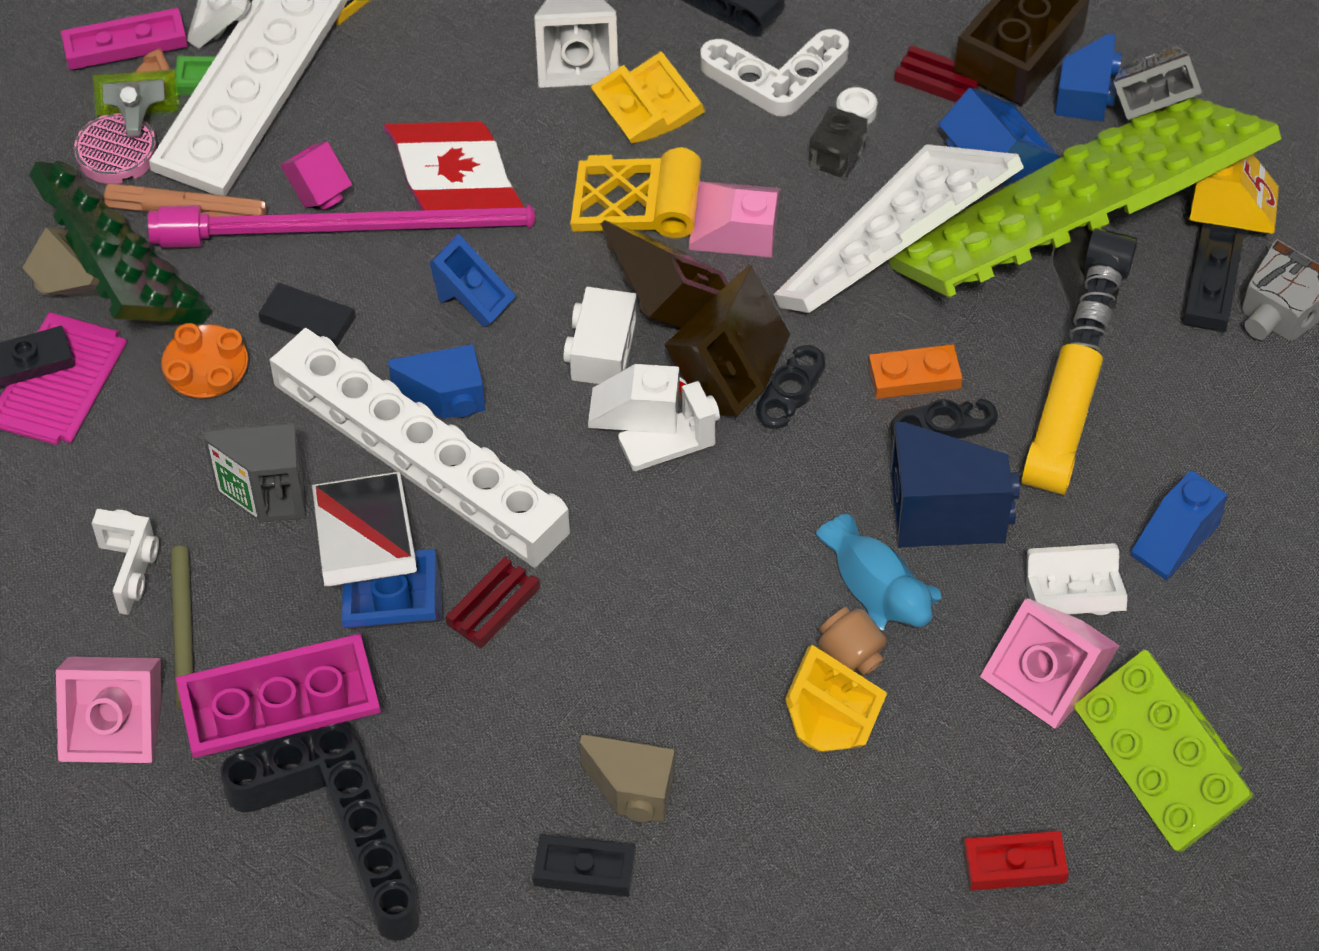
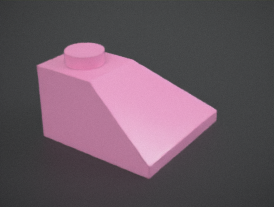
M699 181L694 231L690 234L689 250L772 257L780 188Z
M1025 599L980 677L1055 729L1075 709V704L1097 685L1118 650L1119 645L1078 618L1031 599Z

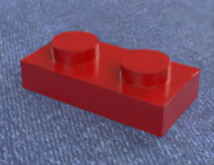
M1061 831L967 838L964 841V854L970 891L1067 883L1069 873Z

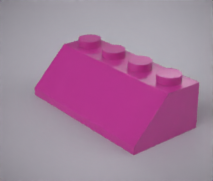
M361 634L176 677L193 758L381 713Z

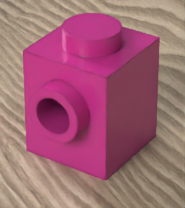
M328 141L312 144L280 164L304 208L320 206L322 210L342 200L341 192L352 185Z

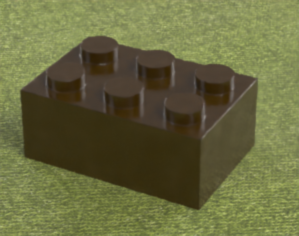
M990 0L958 37L954 71L1024 105L1083 35L1090 0Z

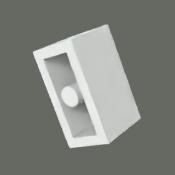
M586 287L583 302L575 303L573 309L572 328L576 329L574 337L567 336L564 347V362L570 363L571 380L600 384L627 368L637 324V293Z

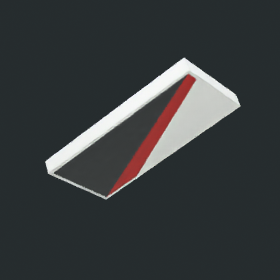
M400 471L312 485L325 586L417 572Z

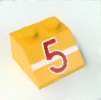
M1254 154L1194 183L1189 220L1274 234L1279 186Z

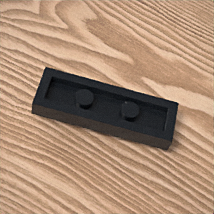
M1203 223L1183 324L1226 332L1245 229Z

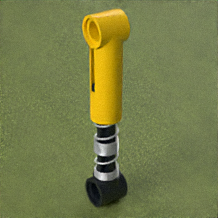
M1095 228L1093 231L1084 270L1088 272L1085 281L1087 291L1086 294L1081 296L1074 317L1076 328L1070 332L1072 343L1063 345L1060 349L1035 440L1030 446L1026 459L1022 485L1064 496L1067 492L1075 463L1077 447L1103 363V357L1099 353L1101 351L1098 347L1101 336L1106 334L1104 330L1108 328L1112 311L1109 306L1111 302L1116 300L1113 292L1120 287V282L1123 279H1128L1138 241L1136 237Z

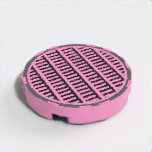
M121 113L104 115L89 122L78 133L74 149L76 161L85 176L99 183L119 184L123 183L124 178L133 176V179H136L150 169L149 160L156 151L157 145L154 131L146 121L143 120L141 134L139 136H127L124 118Z

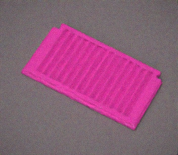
M49 312L38 332L62 325L75 367L7 385L0 396V429L53 445H59L61 440L72 443L126 346L127 340L119 338V331Z

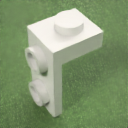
M699 381L682 386V413L678 414L676 434L643 431H624L619 433L618 441L631 469L638 471L715 445V421L720 420L717 403L712 395L706 397Z
M97 509L92 526L99 548L126 553L113 588V594L119 613L129 615L134 600L139 601L143 595L145 588L144 573L148 563H153L157 557L159 540L153 534L149 517L134 515L125 510L109 511Z

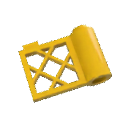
M678 147L666 151L661 158L613 159V155H588V160H579L570 222L572 232L604 231L601 223L606 220L631 230H656L668 238H683L690 235L694 231L702 162L700 157L688 148ZM635 173H650V178L638 187L633 186L627 181ZM606 174L610 177V179L596 189L587 182L588 175ZM620 186L628 194L615 204L604 197ZM636 201L646 207L645 215L627 216L623 212ZM596 202L606 209L597 217H583V211Z

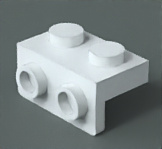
M1117 544L1031 548L1027 551L1026 589L1031 600L1065 614L1092 613L1095 615H1105L1112 611H1127V593L1118 571L1119 549Z

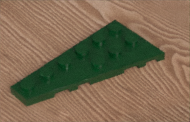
M56 161L55 163L35 162L29 176L43 200L56 207L53 217L57 224L62 226L66 224L69 230L65 237L86 273L98 278L99 283L96 290L100 297L110 298L112 305L109 312L113 319L204 324L211 309L199 298V292L191 285L184 283L174 273V267L169 262L159 258L149 248L150 243L142 236L135 234L125 224V218L120 213L110 209L101 200V194L94 188L86 185L77 176L78 172L73 166L63 161Z

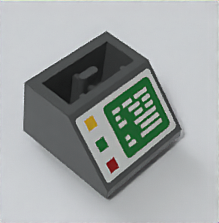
M271 423L258 427H227L215 431H204V441L216 491L260 522L306 518L304 473L294 423Z

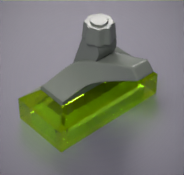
M175 70L93 75L96 116L101 117L121 113L124 118L127 136H139L141 134L144 114L179 112Z

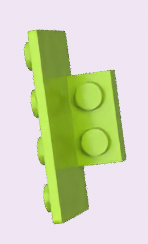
M1141 651L1075 704V710L1175 851L1183 852L1253 797L1252 791L1238 773L1242 766L1191 696L1172 683L1149 651Z

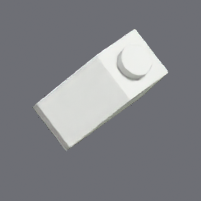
M634 364L593 387L588 428L676 434L680 399L679 367Z

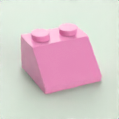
M67 657L56 669L58 762L152 763L154 761L161 710V658Z

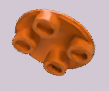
M185 323L175 330L174 338L164 350L161 364L162 371L168 384L177 392L193 398H211L226 393L240 382L247 369L248 353L241 334L235 329H227L210 324L196 326L192 323Z

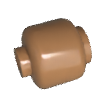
M844 607L832 615L819 628V631L822 633L818 642L819 649L854 672L859 671L863 677L875 670L885 660L880 652L886 646L887 637L864 609L851 611L848 607Z

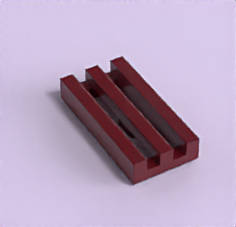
M910 45L907 56L904 55L901 60V67L898 66L894 74L895 82L955 103L958 102L969 87L978 90L981 85L977 81L955 72V60Z
M504 556L445 616L446 624L482 649L540 589L539 579L533 575L529 578L526 576V571L520 566L514 568L512 561ZM517 584L521 586L477 632L473 630L488 614H491L500 605V601Z

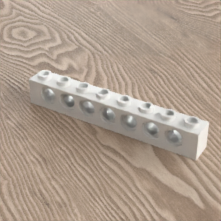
M305 327L270 359L274 385L395 471H400V474L532 567L536 568L570 534L569 510L561 498L552 493H545L535 486L525 473L519 470L513 471L500 462L493 451L486 447L480 448L468 440L458 427L452 424L447 425L436 418L425 404L421 402L415 403L404 396L393 382L389 380L383 381L375 376L361 360L357 358L351 359L339 351L329 338L325 336L319 337Z

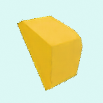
M810 645L807 647L785 700L797 738L807 747L819 752L858 748L866 745L887 692L814 645Z

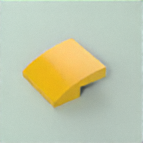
M662 51L630 72L623 64L590 86L593 93L632 144L646 141L674 130L705 112L700 100Z

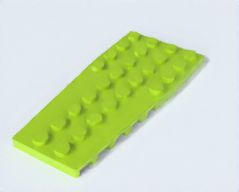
M1195 97L1135 117L1131 122L1121 127H1113L1101 131L1097 135V139L1085 145L1079 144L1067 148L1063 152V157L952 216L888 259L890 267L896 272L951 297L956 294L954 287L963 282L977 280L984 282L994 277L992 267L998 264L1015 262L1021 265L1031 260L1030 248L1051 243L1055 248L1060 247L1071 241L1068 233L1069 230L1088 225V228L1094 231L1095 228H1101L1109 224L1107 213L1115 209L1124 207L1125 212L1131 214L1177 193L1281 140L1278 124Z

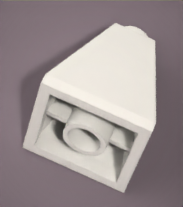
M546 0L534 15L539 88L593 85L618 68L616 11L605 0Z

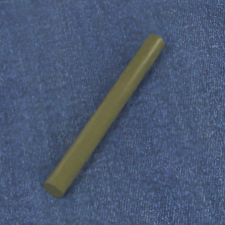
M176 546L171 549L176 707L182 709L176 677L193 673L189 550L184 546Z

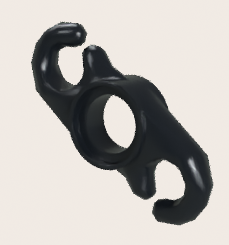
M802 345L796 347L793 351L795 357L810 356L814 358L815 363L813 365H798L797 359L791 357L787 360L786 365L774 372L771 382L756 406L757 419L761 424L771 429L783 428L789 423V419L786 416L791 417L795 414L796 408L807 403L812 390L826 367L825 355L819 348L812 345ZM794 380L799 382L803 388L796 393H787L779 385L784 381ZM776 407L783 408L786 416L772 418L767 414V410Z
M981 398L977 400L976 406L984 410L987 417L982 420L975 419L969 415L973 408L971 402L965 401L958 404L952 400L940 399L929 405L900 411L892 419L890 431L892 436H894L895 422H906L959 439L986 433L996 424L998 413L990 401ZM938 415H948L956 421V424L950 428H940L932 422V419Z

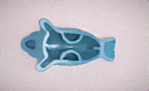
M847 513L840 514L817 530V538L837 554L839 570L845 584L853 595L866 607L868 614L882 631H884L887 621H896L914 627L926 626L931 621L932 604L938 603L942 597L939 589L919 581L903 558L893 549L872 537L860 536L852 515Z

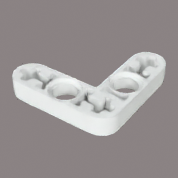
M834 29L823 30L816 34L778 70L730 41L713 39L706 42L701 48V69L706 76L776 116H787L796 112L848 60L849 40L841 31ZM824 49H825V50H828L827 52L824 53V59H822V58H823ZM801 68H811L817 73L811 77H802L796 71ZM744 73H755L761 78L754 82H746L740 76Z

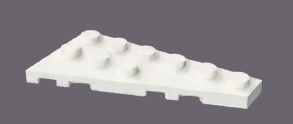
M926 144L773 294L779 307L810 313L1022 170L1024 167L1019 155Z

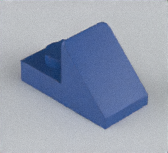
M460 234L455 235L429 263L439 301L443 303L455 296L483 327L491 324L516 297Z

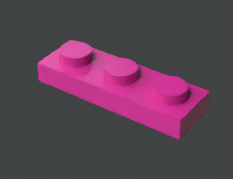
M179 8L61 30L69 70L143 56L159 48L163 52L188 47Z

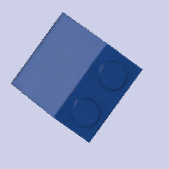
M970 87L938 124L949 136L946 142L950 147L1018 154L1024 168L1001 183L1004 185L1015 182L1043 168L1059 157L1012 103Z
M436 550L414 551L417 572L343 584V628L353 629L442 620V584Z

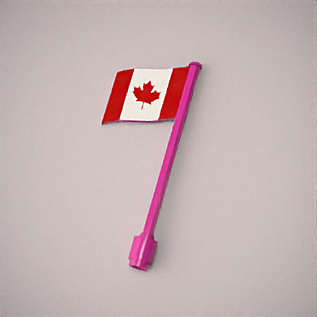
M481 121L384 124V130L390 136L399 152L408 187L422 211L210 217L209 213H202L200 205L159 206V210L149 211L148 233L150 244H160L161 248L202 247L203 239L210 238V235L522 225H527V229L534 225L535 211L529 204H527V208L523 206L507 179L497 144L488 128Z

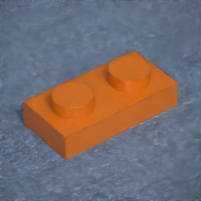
M954 344L869 354L868 366L876 399L955 390L962 387L963 378Z

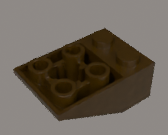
M606 220L601 223L608 238L607 245L622 264L625 270L623 272L624 278L635 289L641 301L639 305L642 312L653 321H662L681 329L728 284L722 271L658 239Z
M747 265L664 345L676 366L679 367V371L687 384L699 381L706 397L710 395L714 397L720 415L738 416L765 390L788 341L790 332L753 267Z

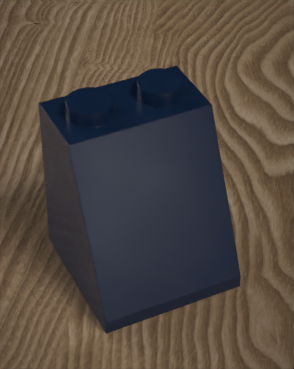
M895 422L890 479L898 547L1005 543L1008 525H1015L1016 510L1014 499H1019L1020 495L1018 472H1010L1008 454L906 422Z

